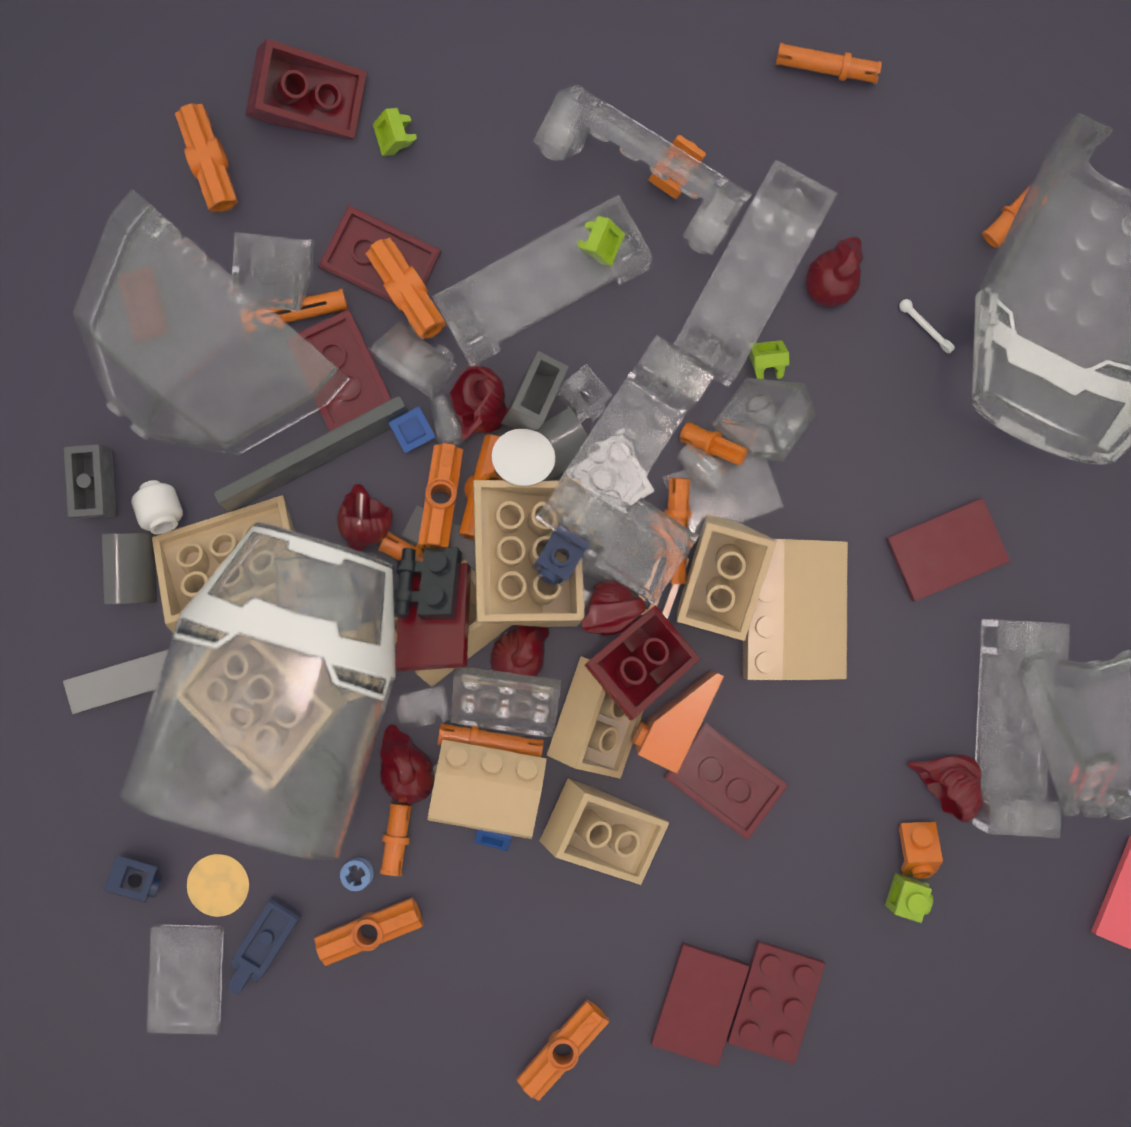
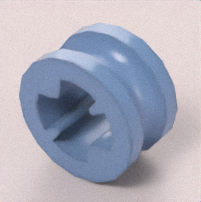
M361 857L348 861L340 872L342 884L350 891L363 890L374 878L373 865L370 861ZM356 865L357 870L362 868L365 871V875L361 877L362 883H357V878L352 881L349 877V874L353 871L352 866Z

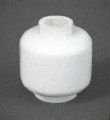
M156 480L143 483L139 487L140 490L133 495L131 500L138 524L142 529L151 531L153 534H164L172 531L177 527L178 521H180L183 515V510L174 487Z

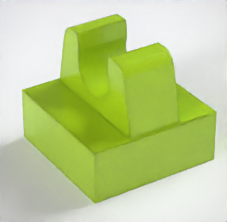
M398 108L385 109L372 124L382 156L395 155L400 149L409 147L417 139L416 134L405 133L404 127H407L412 120L409 115L399 114Z
M597 216L596 221L585 223L584 227L590 232L587 241L578 240L577 246L586 254L595 258L600 264L612 266L625 233L610 218Z
M782 340L748 344L749 359L759 381L764 380V371L769 367H774L777 379L784 376L785 366L789 365V351Z

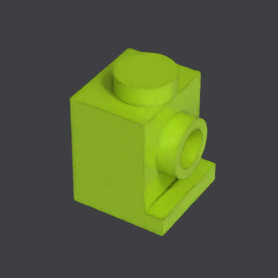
M895 873L885 906L895 915L922 923L924 914H929L933 904L930 884Z

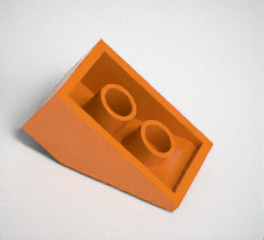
M709 670L649 716L647 723L641 721L632 738L634 744H636L634 748L637 754L677 774L724 676Z

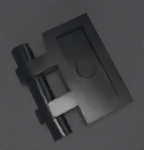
M458 547L424 548L423 562H415L416 550L403 548L401 560L397 562L396 567L399 580L398 588L393 592L394 616L406 619L409 617V608L418 606L417 615L422 620L455 619L462 559L460 549ZM413 577H421L420 591H412Z

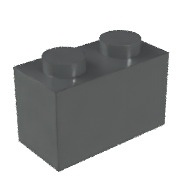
M99 444L64 447L68 517L81 520L117 517L113 449Z

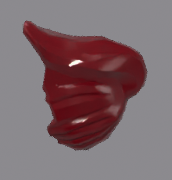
M858 237L840 240L834 249L820 254L809 265L808 274L806 275V290L811 295V299L817 302V304L826 307L844 305L848 303L859 289L861 276L859 265L863 261L864 256L861 250L862 243Z
M476 365L468 367L460 374L449 393L453 409L462 423L460 435L463 440L469 438L473 433H492L503 426L501 422L507 411L504 403L505 390L500 377L492 369L485 366Z
M354 484L351 492L345 495L344 501L340 505L337 525L341 536L347 541V547L353 551L361 552L367 546L377 544L386 538L392 525L393 514L389 506L387 508L378 500H373L363 485Z
M608 580L593 585V588L596 590L593 591L587 607L588 614L581 621V627L584 631L598 633L602 636L618 634L625 631L645 611V602L641 597L634 596L628 586L622 582Z
M518 625L517 629L503 634L494 643L490 655L491 671L495 674V678L510 687L532 683L543 669L545 657L544 643L549 637L548 628Z
M389 725L383 734L382 746L379 752L380 758L383 760L380 765L382 768L380 770L381 785L388 792V796L392 797V800L398 801L399 804L404 805L407 803L412 805L426 799L431 792V788L434 786L435 776L432 763L420 749L414 746L408 734L401 732L395 725Z
M949 755L932 761L908 762V767L919 774L927 789L941 801V809L944 813L953 815L961 822L966 823L977 816L983 801V791L980 783L982 771L973 758L966 755Z

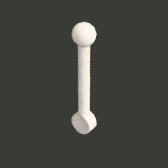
M904 299L900 302V310L905 313L908 312L940 344L944 352L950 354L955 349L949 340L944 339L913 308V303L909 299Z

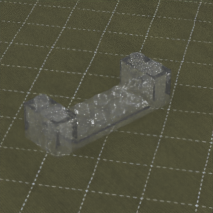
M578 84L560 90L557 93L533 140V143L541 147L540 152L554 161L559 159L563 161L581 152L590 134L603 142L610 140L621 147L619 151L625 157L633 161L641 159L651 166L649 170L663 180L671 178L681 185L679 189L687 196L698 199V197L703 198V202L682 236L689 240L688 245L693 250L701 254H706V252L711 255L714 254L728 236L752 196L751 193Z
M775 159L674 342L669 355L721 384L730 387L738 376L838 193Z
M618 194L432 297L470 367L499 353V343L608 283L617 280L621 286L650 270L653 255ZM597 216L610 218L625 233L612 266L600 264L595 258L586 254L577 246L578 240L587 241L590 232L584 227L585 223L596 221Z
M656 335L632 367L535 518L554 531L560 524L587 541L590 545L585 552L595 557L609 545L626 517L623 513L681 420L699 401L715 374Z
M982 619L975 761L982 771L980 783L983 791V801L977 816L972 819V825L988 834L1060 838L1062 802L1047 797L1053 658L1068 659L1070 624Z

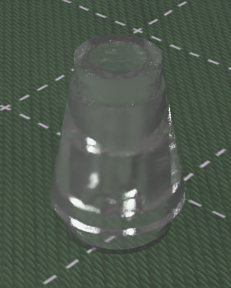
M440 395L430 401L436 442L452 444L456 447L465 443L468 438L465 440L461 438L462 423L453 409L449 395Z
M691 443L687 444L676 458L681 462V465L701 490L706 489L710 494L729 475V472L724 468V463L694 447Z

